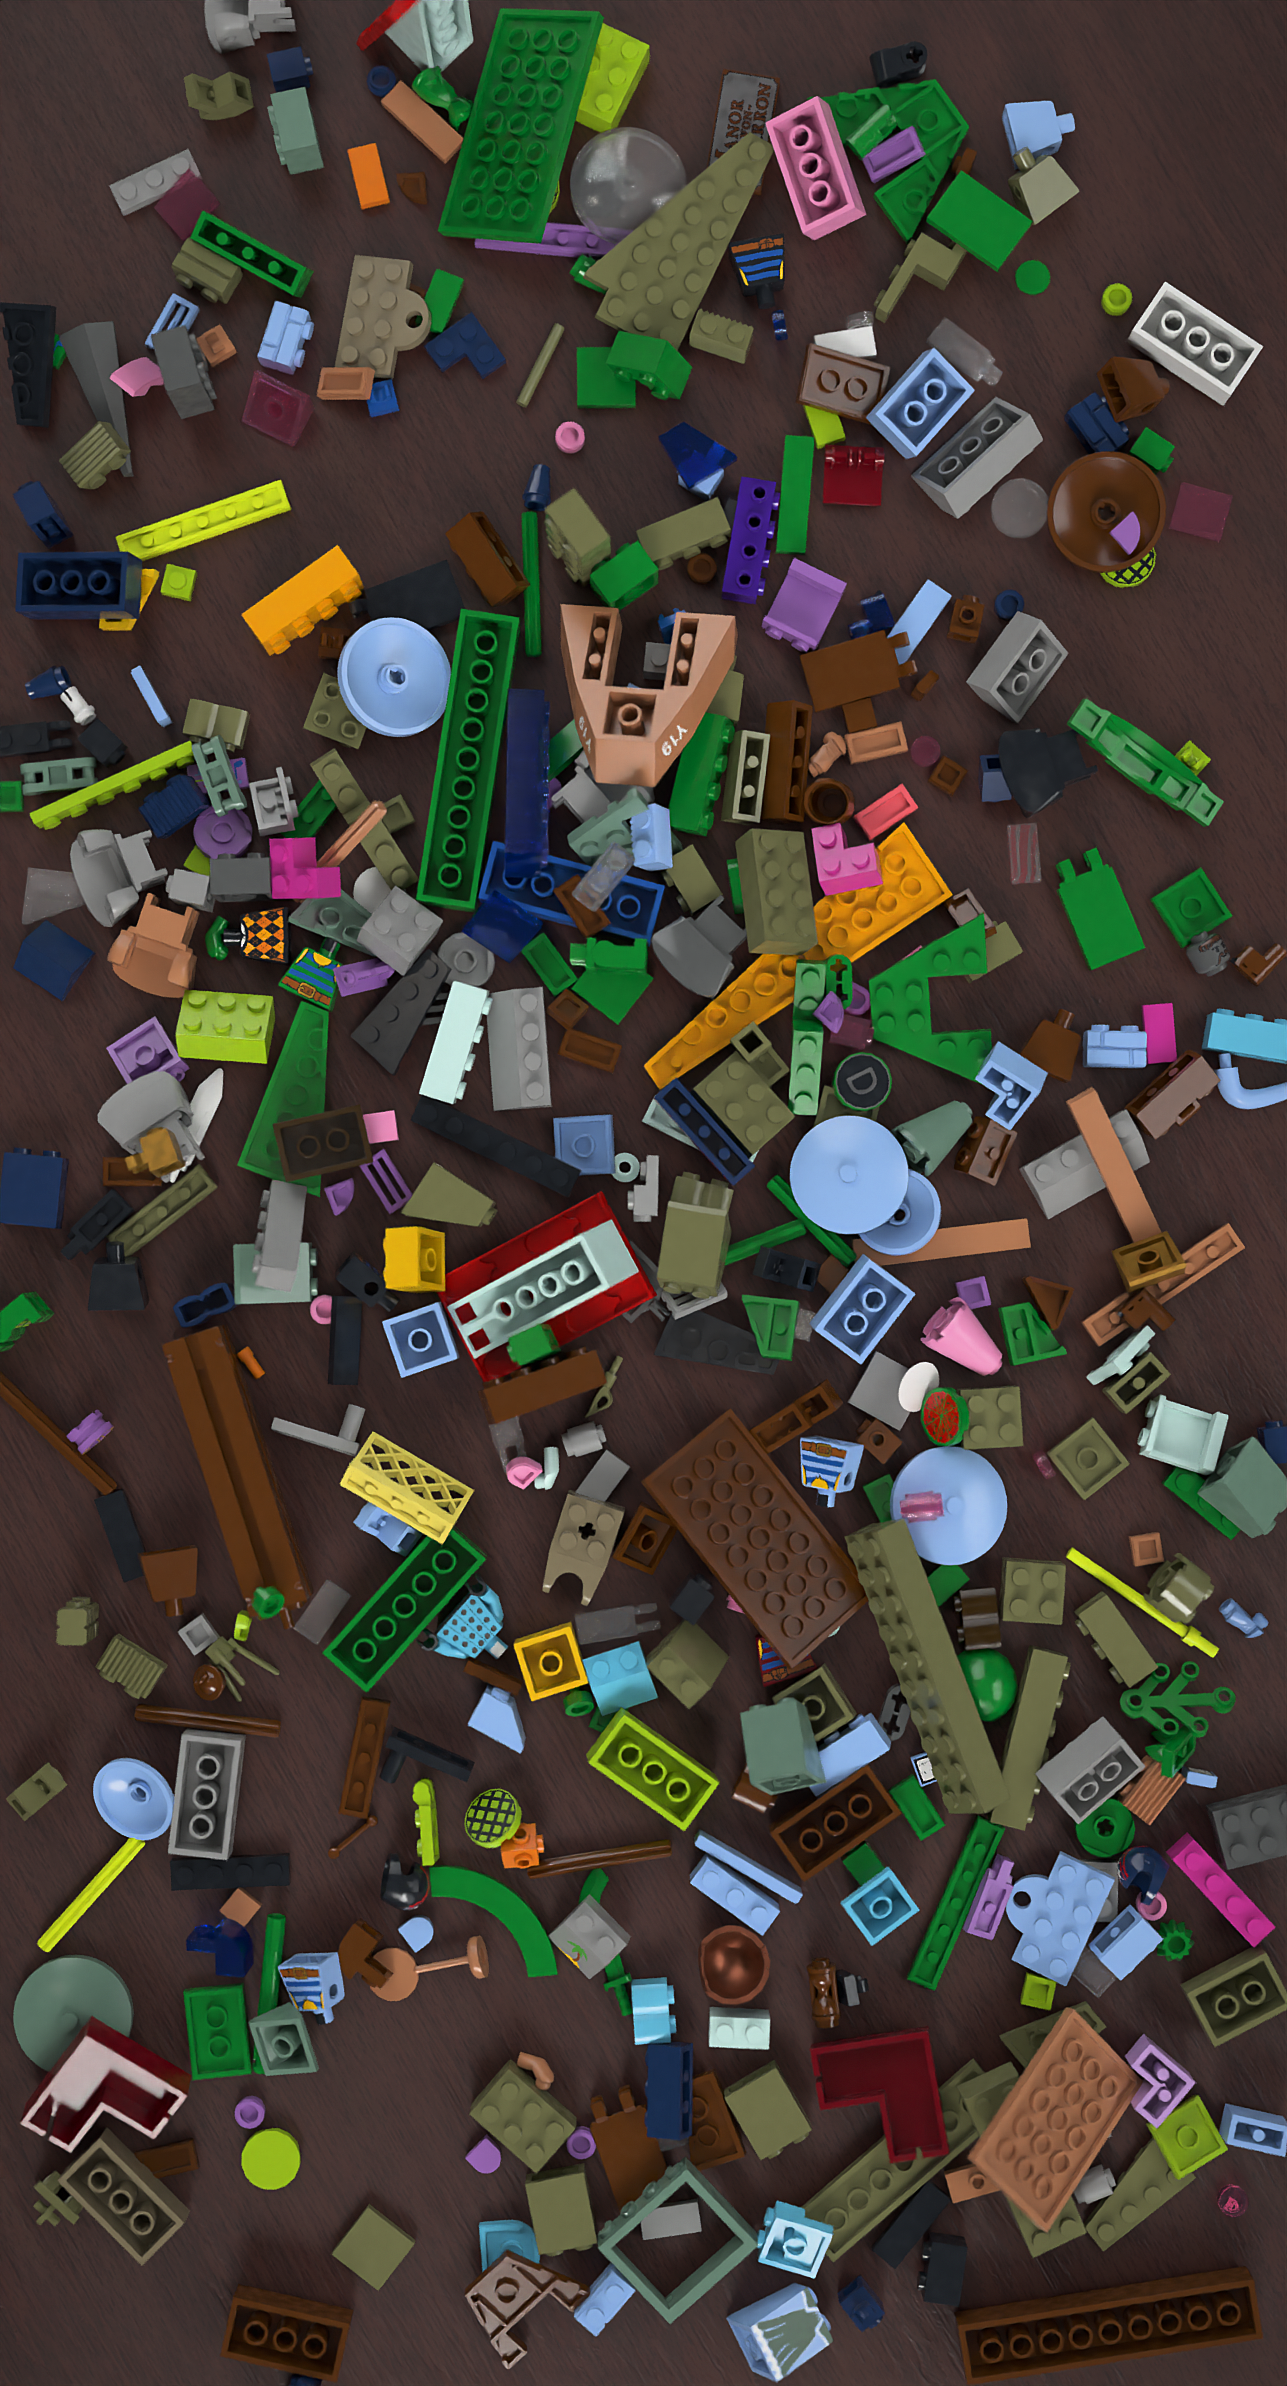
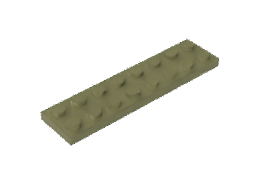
M974 2059L970 2060L939 2087L950 2155L922 2158V2147H917V2160L890 2163L884 2135L800 2207L805 2209V2218L833 2226V2236L825 2252L832 2262L836 2261L979 2137L957 2088L958 2085L985 2073Z

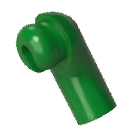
M219 915L206 932L205 943L207 953L211 958L215 957L217 960H224L228 955V948L223 945L221 937L224 934V928H227L230 922Z

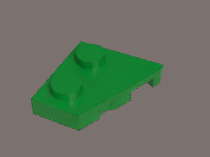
M742 1294V1301L745 1305L761 1356L763 1358L792 1361L799 1301Z
M1030 1302L998 1308L1010 1366L1067 1354L1064 1346L1060 1345L1050 1333L1052 1331L1047 1324L1040 1320L1037 1311Z

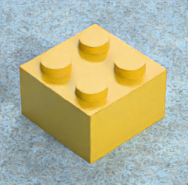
M418 1226L386 1229V1237L383 1241V1248L386 1253V1267L384 1268L383 1277L386 1282V1288L409 1293L445 1291V1233Z
M571 1622L515 1639L513 1645L531 1701L588 1683L589 1680L582 1661L583 1657Z

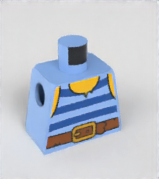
M817 1435L800 1438L802 1483L804 1486L818 1489V1506L834 1507L836 1492L851 1491L853 1489L864 1445Z
M338 1952L298 1953L280 1964L278 1970L294 2007L298 2011H313L318 2025L333 2021L334 2016L331 2007L341 2001L345 1995Z

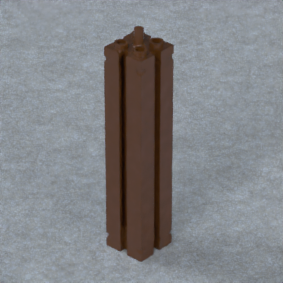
M228 1325L216 1326L162 1344V1348L168 1359L167 1364L243 1598L247 1603L249 1617L258 1616L259 1620L267 1619L260 1617L252 1607L255 1598L254 1591L259 1587L264 1589L275 1587L285 1599L279 1615L284 1630L295 1626L291 1610L305 1606V1603L309 1602L308 1598L314 1593L311 1581L308 1579L306 1565L243 1371L236 1355L234 1344L230 1338Z

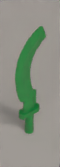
M601 1868L593 1869L587 1877L580 1893L579 1904L589 1894L600 1903L602 1892L609 1881V1878ZM618 1953L604 1967L608 1981L604 1982L603 1986L605 1991H608L611 1987L614 1988L622 2016H627L633 2013V2009L624 1983L631 1981L632 1978L630 1972H624L620 1954Z

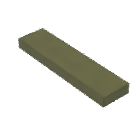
M198 1164L109 1234L107 1238L110 1242H124L125 1257H131L216 1190L218 1186L201 1164Z

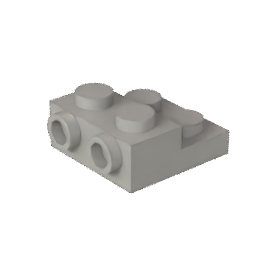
M647 1155V1161L641 1162L640 1180L646 1181V1185H634V1191H628V1210H634V1222H651V1216H657L659 1156Z

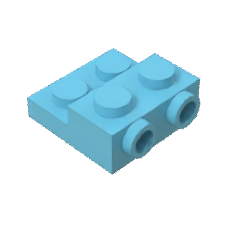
M776 2201L774 2209L768 2207L763 2223L766 2226L765 2231L759 2229L757 2232L759 2245L756 2247L759 2248L758 2262L815 2279L833 2236V2226L805 2218V2209Z

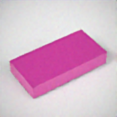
M1172 1003L1141 1006L1143 1031L1147 1033L1146 1064L1175 1062L1177 1060Z

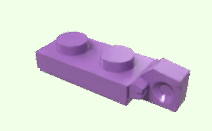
M997 1854L992 1864V1869L987 1868L963 1926L965 1932L989 1940L994 1938L1014 1887L1011 1884L1013 1876L1010 1875L1014 1862L1009 1857Z

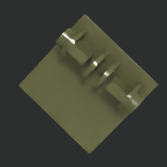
M323 673L303 728L335 740L346 748L353 747L359 749L367 727L355 718L345 704L340 692L338 678Z

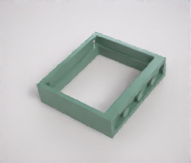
M686 2157L673 2167L670 2165L666 2169L665 2175L657 2182L652 2181L643 2190L642 2195L635 2202H628L622 2208L620 2215L613 2221H607L605 2228L597 2235L598 2249L669 2324L759 2246L757 2232ZM687 2182L736 2235L667 2297H664L615 2244L680 2186Z

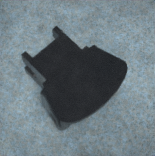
M1039 728L1005 731L999 738L998 756L1002 775L1010 794L1019 805L1024 817L1030 818L1050 805L1055 804L1063 797L1062 790L1066 786L1089 779L1092 774L1098 771L1096 765L1086 768L1076 740L1080 734L1074 729L1049 738L1046 732L1041 733Z

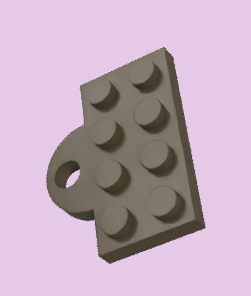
M355 255L335 367H370L375 371L374 377L393 379L398 351L413 349L425 340L431 328V313L422 297L409 290L414 266L411 261ZM413 316H422L423 320L419 327H409V321Z

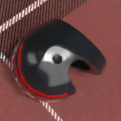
M389 1853L382 1875L381 1900L395 1909L403 1911L417 1908L425 1901L430 1890V1879L427 1872L420 1864L414 1861L408 1874L404 1875L401 1872L398 1854Z

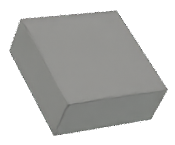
M204 1613L178 1631L194 1656L220 1638Z

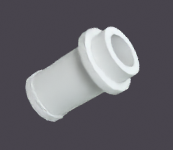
M73 686L65 690L69 694L68 696L64 692L61 694V700L65 702L75 715L74 720L76 723L87 725L96 717L94 713L95 708L86 703L76 687Z

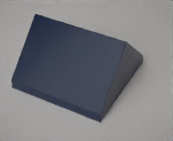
M45 920L23 940L13 968L63 1001L95 955V952L48 920Z

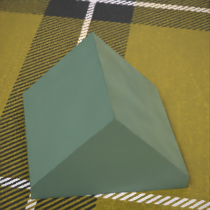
M291 2002L257 2016L248 2022L265 2076L310 2073L319 2070L303 2016Z

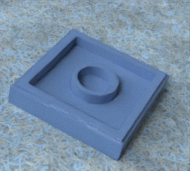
M613 1115L553 1118L556 1158L581 1169L580 1175L616 1173Z

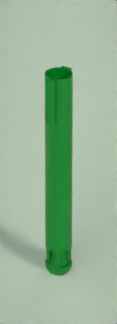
M280 1913L267 1915L257 2016L271 2011L278 2006L281 1976L278 1966L282 1964L286 1916ZM254 2043L253 2060L255 2062L252 2064V2068L257 2074H265Z

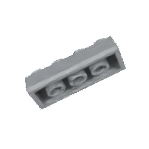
M995 397L911 476L943 511L959 519L984 494L988 493L999 480L1011 472L1026 455L1030 454L1043 441V438L1029 413Z
M543 987L511 989L489 993L488 997L493 998L487 1015L494 1111L552 1107Z
M1123 1110L1109 1117L1132 1170L1135 1171L1149 1163L1150 1160L1141 1134L1128 1111ZM1081 1134L1019 1168L1047 1220L1106 1187Z

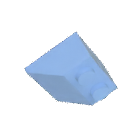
M488 1684L471 1715L468 1725L521 1753L526 1736L515 1699L510 1696V1692Z

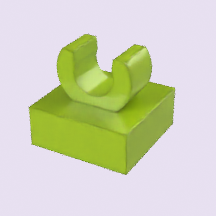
M1190 740L1175 755L1196 776L1211 760Z

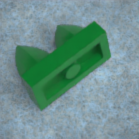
M1185 1725L1178 1730L1177 1735L1172 1739L1162 1737L1160 1731H1153L1151 1733L1161 1744L1147 1746L1145 1750L1152 1759L1161 1763V1775L1173 1778L1195 1752L1196 1737L1190 1733Z

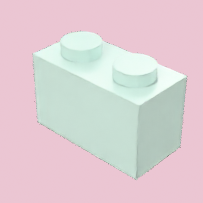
M710 2007L709 2047L769 2049V2010Z

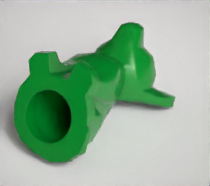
M439 66L423 70L414 79L412 89L425 101L447 109L449 125L458 132L460 123L466 121L470 116L473 102L470 99L457 96L453 86L442 77V69Z

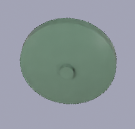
M85 1955L60 1956L38 1967L21 1987L15 2001L13 2013L15 2034L25 2054L36 2065L49 2072L91 2016L129 2038L134 2017L133 2002L129 1989L121 1976L106 1963Z

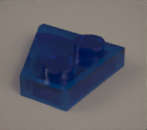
M685 422L680 423L658 437L660 444L688 490L737 462V456L733 452Z

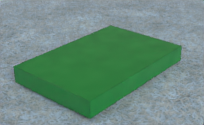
M962 170L926 219V222L996 272L999 271L1033 223L1032 220Z
M244 1983L185 1989L183 1994L192 2080L252 2074L253 2068Z

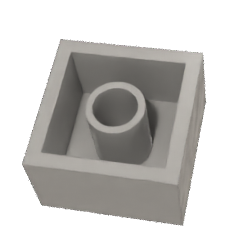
M395 886L362 926L356 941L404 976L437 935L443 920Z

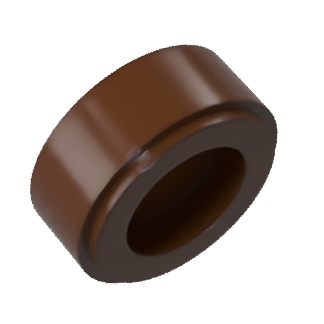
M705 553L693 556L689 560L687 567L689 578L699 585L710 583L714 579L717 570L715 560Z

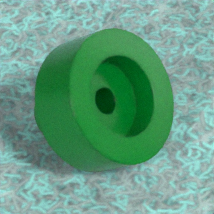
M259 1587L254 1591L255 1598L252 1607L260 1617L270 1618L276 1615L283 1607L284 1596L275 1587H267L265 1589Z
M580 1686L569 1689L570 1694L563 1699L565 1712L568 1716H582L594 1708L591 1693L581 1691Z

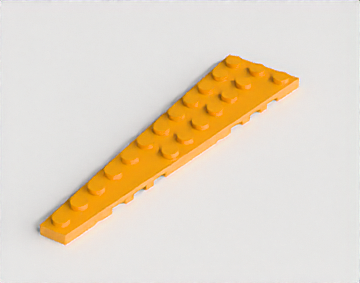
M904 822L876 848L880 858L883 884L825 896L813 907L818 939L817 945L802 955L762 954L644 1065V1068L659 1090L665 1088L673 1079L680 1078L731 1044L730 1039L751 1022L758 1026L791 1004L794 999L796 959L826 961L829 956L840 954L846 956L852 963L953 896ZM836 959V963L830 966V970L836 973L845 968L844 964H840L839 959Z

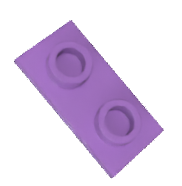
M379 958L333 968L341 997L388 986L387 978L391 977L395 971Z

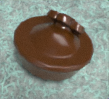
M204 1664L195 1671L193 1686L200 1698L206 1701H213L219 1698L224 1691L226 1678L221 1669L210 1664Z

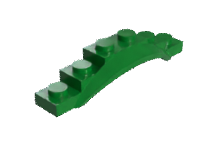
M1087 698L1082 699L1068 720L1067 725L1086 738L1087 741L1085 743L1106 758L1104 760L1106 763L1149 795L1155 794L1176 811L1182 810L1203 827L1209 826L1224 803L1223 800L1209 791L1208 786L1162 745L1124 719L1108 710L1100 709Z

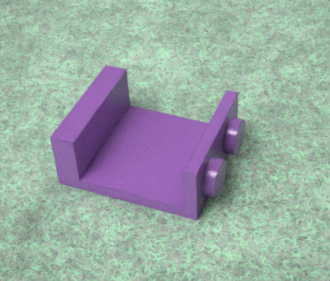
M794 558L768 615H765L762 628L766 629L765 633L775 639L781 640L783 637L791 641V645L801 652L815 651L845 591L847 583Z

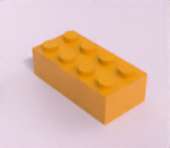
M337 545L241 615L270 656L274 653L278 655L289 648L291 645L289 642L297 636L304 637L314 629L313 625L322 618L327 620L334 616L338 611L337 607L341 604L356 600L361 595V590L364 589L358 572Z

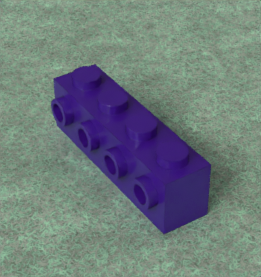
M741 476L721 599L756 604L757 595L763 596L766 579L760 578L762 567L768 568L771 551L765 549L767 538L773 539L776 522L770 520L771 510H778L780 492H775L776 482Z

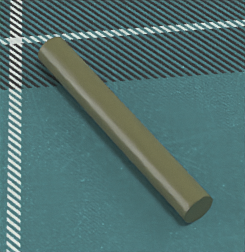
M554 323L516 401L522 407H527L565 330L563 326Z

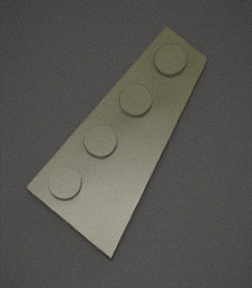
M1152 2135L1144 2149L1141 2148L1136 2154L1131 2166L1126 2172L1123 2171L1117 2179V2185L1113 2188L1114 2194L1104 2197L1083 2224L1103 2252L1196 2179L1193 2172L1179 2180L1176 2179Z

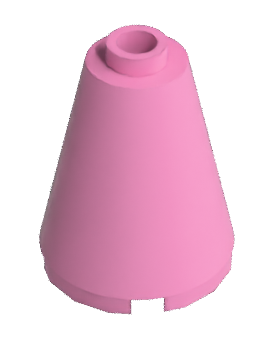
M960 1297L951 1299L949 1302L952 1306L947 1310L941 1307L928 1321L923 1329L926 1338H921V1341L927 1347L982 1376L995 1374L1002 1365V1353L967 1303Z

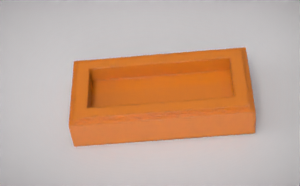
M376 143L347 149L361 208L366 209L390 203Z

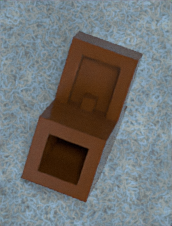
M362 1918L353 1924L340 1944L338 1952L340 1967L349 1980L359 1972L362 1974L361 1978L371 1987L377 1986L381 1989L394 1973L371 1956L384 1936Z

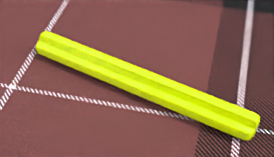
M133 1837L128 1839L37 1941L38 1946L43 1951L49 1952L143 1848L145 1841L137 1840Z

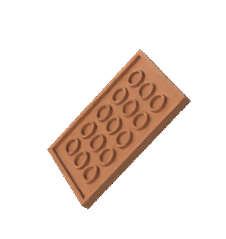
M1066 2007L970 2152L968 2158L1039 2229L1048 2232L1141 2087L1143 2081L1074 2009Z

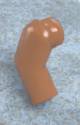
M520 2051L516 2066L533 2071L537 2078L535 2086L539 2090H548L554 2081V2074L546 2060Z

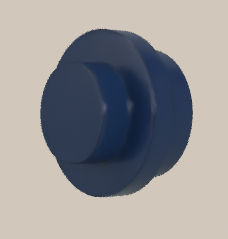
M376 66L367 75V86L374 95L386 96L396 86V78L390 68Z

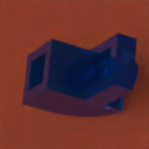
M223 1918L217 1928L207 1924L196 1926L186 1939L187 1951L215 1953L216 1975L244 1978L254 1964L251 1936L235 1920Z

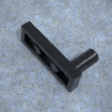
M394 1727L385 1746L391 1750L379 1777L388 1783H395L408 1756L467 1782L475 1762Z

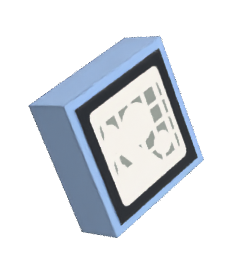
M926 1752L910 1757L921 1787L937 1781L932 1774V1766Z
M1182 1767L1181 1774L1186 1778L1185 1782L1188 1784L1209 1788L1216 1787L1218 1777L1212 1772Z

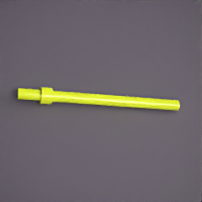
M1072 1547L1068 1551L1066 1558L1180 1635L1183 1642L1191 1647L1193 1645L1212 1658L1217 1654L1219 1648L1203 1638L1201 1632L1191 1625L1187 1627L1182 1622H1172L1146 1602L1144 1596Z

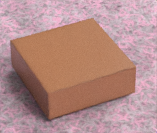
M1159 1532L1129 1536L1133 1566L1164 1562Z
M237 1888L219 1911L239 1928L243 1929L262 1904L243 1888Z

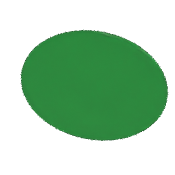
M1026 261L1016 271V284L1026 294H1039L1049 285V270L1039 261Z

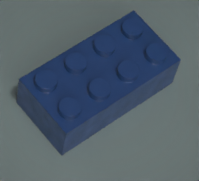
M129 552L18 553L15 612L30 619H139L142 560Z

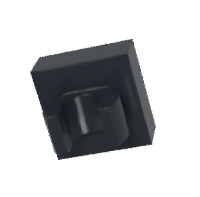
M843 1969L835 1971L839 2003L848 2007L860 2004L858 1993L869 1990L867 1978L861 1979L860 1975L854 1976V1974Z

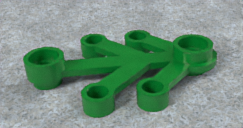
M1187 1661L1182 1665L1179 1676L1161 1696H1150V1694L1159 1683H1164L1168 1680L1170 1669L1164 1663H1157L1158 1668L1156 1670L1164 1671L1165 1676H1158L1155 1673L1156 1670H1154L1139 1689H1129L1120 1698V1708L1125 1715L1130 1718L1143 1717L1157 1728L1161 1736L1166 1739H1172L1177 1735L1178 1723L1171 1718L1163 1719L1153 1709L1163 1708L1185 1725L1193 1736L1203 1737L1209 1727L1207 1720L1203 1717H1193L1182 1707L1211 1706L1216 1712L1224 1714L1233 1709L1236 1701L1234 1692L1227 1687H1218L1213 1693L1179 1695L1189 1682L1196 1680L1198 1677L1199 1667L1192 1661ZM1191 1668L1195 1674L1189 1675L1185 1672V1669ZM1224 1694L1228 1696L1229 1700L1222 1701L1219 1695ZM1136 1699L1140 1702V1705L1134 1706L1130 1703V1700ZM1194 1724H1201L1204 1730H1196ZM1170 1725L1174 1728V1731L1167 1732L1164 1726Z

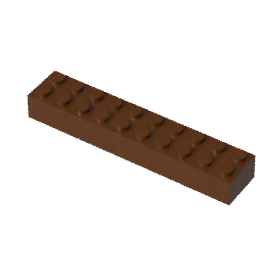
M1246 2266L954 2312L963 2372L967 2386L1263 2339L1254 2279Z

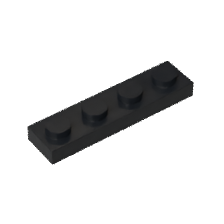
M290 1853L230 1856L228 1860L204 1857L172 1858L170 1860L171 1891L286 1886L291 1883Z

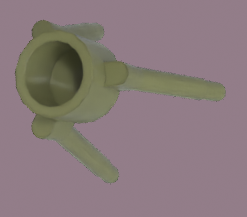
M221 1636L205 1653L209 1656L210 1663L221 1669L224 1673L226 1686L237 1702H241L242 1698L223 1668L225 1667L241 1686L245 1685V1680L230 1663L236 1656L233 1650H236L271 1673L279 1675L278 1669L240 1646L233 1638L227 1641Z

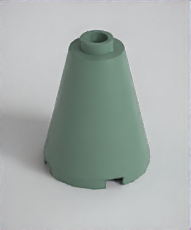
M954 1100L892 1129L891 1133L904 1151L908 1167L920 1174L925 1172L924 1177L932 1174L970 1127L973 1113L966 1103H959Z

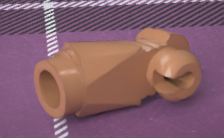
M829 732L824 736L823 742L825 745L808 762V771L813 778L822 773L825 774L841 754L845 756L846 745L842 736L837 735L835 732Z

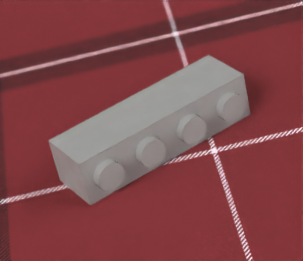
M272 1179L269 1191H263L260 1207L265 1208V1212H260L257 1225L258 1229H262V1233L258 1232L254 1250L259 1251V1255L255 1254L251 1272L256 1273L255 1285L291 1292L298 1268L307 1192L306 1186Z

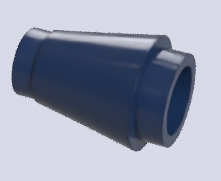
M536 464L533 466L522 495L524 506L530 510L544 511L547 505L551 503L550 468L546 465Z
M55 665L25 683L26 691L32 700L62 694L63 692L66 693L65 690L72 687L70 676L65 667H56Z

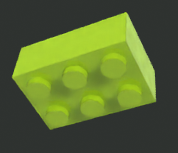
M602 23L575 121L612 138L650 61V45Z
M185 990L175 1033L178 1057L267 1064L275 1024L273 996Z

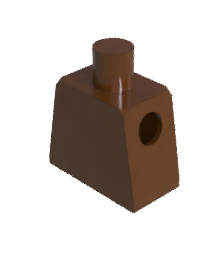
M1113 356L1096 373L1115 422L1148 414L1164 399L1170 388L1168 379L1158 378L1153 364L1147 360Z
M1059 1009L1053 1023L1044 1019L1039 1021L1018 1054L1048 1073L1047 1076L1063 1083L1070 1082L1081 1035L1069 1030L1075 1015L1064 1009Z
M195 1545L138 1553V1559L150 1598L153 1602L164 1601L167 1617L183 1615L182 1598L192 1597L196 1594L198 1550Z

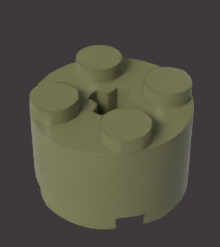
M1181 1553L1173 1555L1177 1558L1172 1563L1166 1560L1155 1571L1147 1584L1151 1591L1149 1596L1144 1593V1600L1172 1622L1182 1621L1187 1624L1194 1618L1196 1614L1195 1608L1202 1599L1206 1600L1212 1594L1214 1585L1210 1583L1211 1578L1206 1572Z

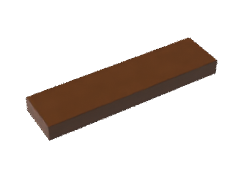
M366 1696L361 1698L338 1814L363 1819L368 1818L391 1701Z

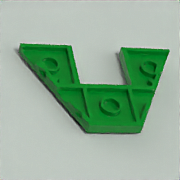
M936 79L922 81L919 84L904 83L898 84V87L880 89L875 87L861 89L856 93L839 92L835 96L821 97L830 106L843 147L847 146L845 139L884 104L890 105L893 116L895 115L898 124L895 129L898 133L910 126L915 127L926 155L917 159L918 163L880 188L873 196L902 239L908 244L969 130V125Z
M984 913L978 914L977 917L920 948L919 951L904 960L898 961L885 971L869 978L873 1039L979 1084L981 1083L976 1081L975 1078L983 1061L992 1050L991 1029L932 1032L928 977L986 974L988 972Z

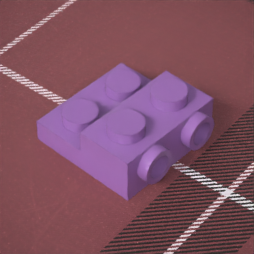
M156 1016L106 1048L127 1084L141 1076L159 1071H165L176 1080L181 1081L185 1077L184 1072L190 1069L184 1058L178 1057L177 1046L172 1042Z

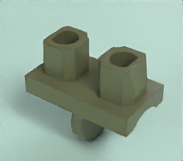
M56 2170L43 2181L39 2179L33 2186L50 2203L46 2206L39 2199L33 2205L41 2213L36 2222L41 2225L47 2219L55 2227L61 2220L53 2212L57 2209L74 2225L80 2218L77 2214L82 2210L83 2206L71 2194L65 2201H62L56 2195L63 2187L58 2182L61 2175Z

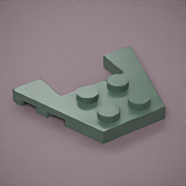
M636 787L627 791V798L620 803L615 800L609 804V811L601 817H591L567 835L569 845L588 866L608 870L631 865L634 861L632 858L634 853L631 852L633 850L631 846L633 843L631 838L633 836L630 834L632 830L625 820L649 810L646 799ZM670 831L673 856L682 851L683 848L678 838Z

